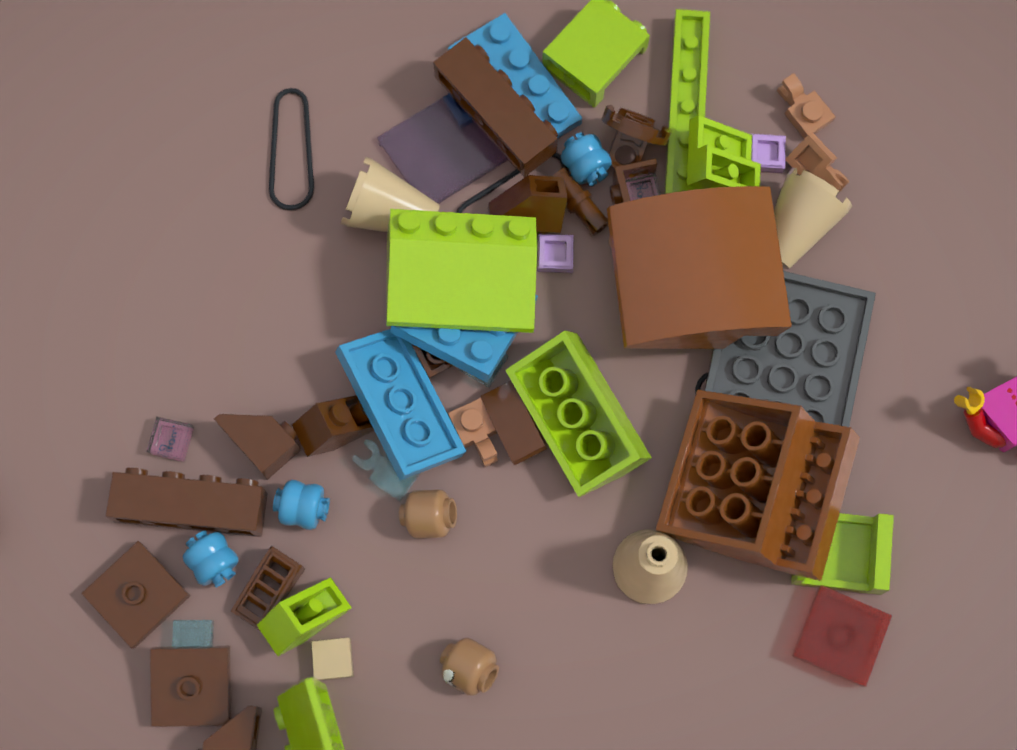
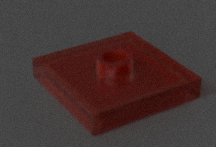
M820 585L792 657L856 685L866 687L892 615Z

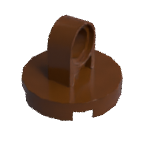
M607 105L601 118L605 124L617 130L609 150L614 168L627 165L621 164L615 159V152L619 147L624 145L632 147L635 151V158L628 164L641 161L647 143L665 146L672 133V130L665 125L662 126L661 131L654 128L656 120L620 107L617 114L612 105Z

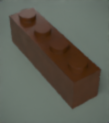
M465 37L433 62L435 78L521 175L526 177L557 152L558 133L549 121H542L534 113L535 108L525 95L519 96L514 91L512 82L507 74L501 69L496 71L489 63L490 59L486 51L478 44L474 46Z
M126 468L125 473L113 472L106 517L115 523L196 531L206 530L207 532L262 537L268 493L262 486H258V481L252 479L238 478L236 479V484L222 483L221 477L213 475H199V480L185 479V474L179 472L163 471L161 477L150 476L148 471L144 469Z

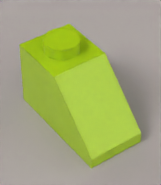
M330 577L279 602L257 624V627L276 655L280 656L309 640L347 613L352 607Z

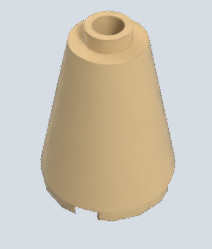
M365 157L363 164L370 166L368 173L360 170L346 210L352 212L351 218L349 220L343 217L341 224L348 227L387 232L390 209L438 212L440 205L375 160Z
M794 167L786 176L774 208L782 266L785 269H790L852 207L847 197L843 203L836 198L839 190L805 170L799 176L797 175V168Z
M654 529L640 530L627 536L620 543L613 557V573L617 586L628 598L640 604H657L669 600L679 592L687 577V559L681 545L674 538L657 532Z

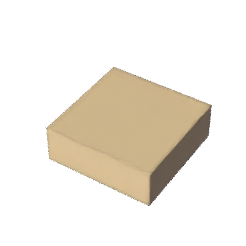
M351 638L311 641L315 679L329 680L354 677Z

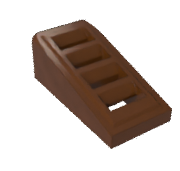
M271 546L237 599L231 612L259 630L257 624L279 602L286 599L305 571V568ZM274 563L289 571L285 578L271 569ZM266 575L281 584L277 591L262 582ZM257 588L273 598L270 604L254 595ZM248 601L265 611L261 618L245 608Z

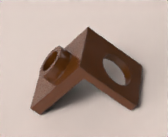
M652 159L615 167L612 180L613 185L609 187L612 204L631 201L626 182L654 177L657 160ZM645 169L644 171L638 173H632L637 170Z

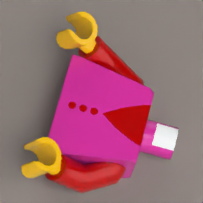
M1017 377L985 394L978 389L967 387L969 399L961 395H957L954 398V403L958 407L964 408L963 413L971 435L993 448H999L1004 453L1017 446Z

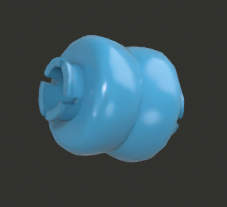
M580 132L575 134L577 140L572 136L564 143L566 148L562 151L560 157L562 163L570 170L572 178L578 184L589 183V186H594L597 184L596 179L600 183L608 176L606 171L610 168L612 160L610 155L602 148L598 136L594 134L584 136Z
M289 480L286 482L283 490L280 488L276 490L273 512L278 511L279 522L283 525H298L301 528L313 530L317 527L319 520L326 521L330 498H324V488L321 485H305L297 480Z
M204 530L196 534L198 540L192 537L186 542V546L189 548L183 554V562L193 571L198 584L207 586L214 583V586L217 588L226 583L223 577L230 580L236 574L232 569L238 564L239 559L237 554L228 547L222 533L213 532L207 534V531Z

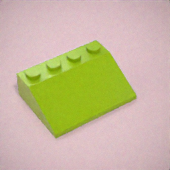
M390 209L387 231L386 326L533 333L537 267L536 217Z
M311 677L277 696L279 706L274 708L276 722L280 730L286 729L290 744L284 746L285 750H345L325 683Z

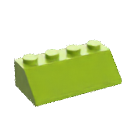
M565 330L505 370L578 497L623 477L652 458L579 334Z

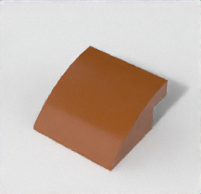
M738 186L687 190L640 198L615 204L607 208L624 348L724 349L743 336H778L792 327L770 187Z
M697 390L655 530L680 541L738 560L822 581L860 437L852 427L816 422L799 405Z

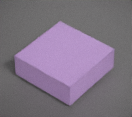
M751 134V160L761 164L760 172L783 173L785 170L786 136Z
M538 234L537 272L573 273V235Z

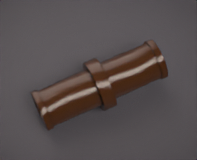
M566 167L553 175L554 177H564L568 204L566 209L571 214L575 213L592 236L597 235L607 227L608 218L591 200L592 194L580 187Z

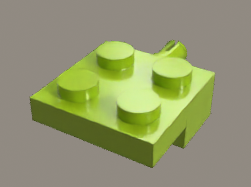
M700 115L690 119L687 186L694 189L760 186L761 164L751 160L752 135Z

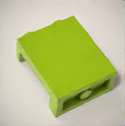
M590 0L543 51L542 64L551 75L595 108L603 100L604 91L638 53L643 55L647 50L650 34L647 33L646 28L636 20L631 21L623 15L618 6L612 1Z
M840 513L822 581L792 574L791 584L882 595L889 591L894 515L878 513L874 517Z

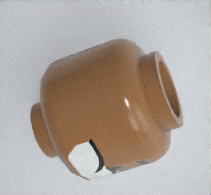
M463 638L455 645L450 643L440 657V663L443 664L442 677L444 681L466 695L473 696L480 691L482 693L487 692L495 682L499 672L495 653L470 638Z

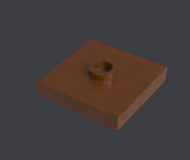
M137 541L81 593L132 649H135L190 597V594L140 541Z
M230 646L153 647L150 649L151 727L222 726L231 720Z

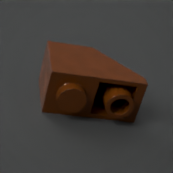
M528 175L491 200L488 204V214L536 217L537 233H561L567 203L564 177Z
M357 395L316 403L292 424L307 457L334 451L374 431Z

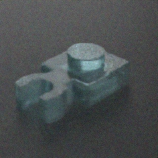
M366 439L364 445L372 451V456L368 460H362L357 455H354L352 457L354 463L364 470L373 469L374 472L369 477L370 481L400 502L421 473L400 481L387 454L385 457L382 456L377 444Z

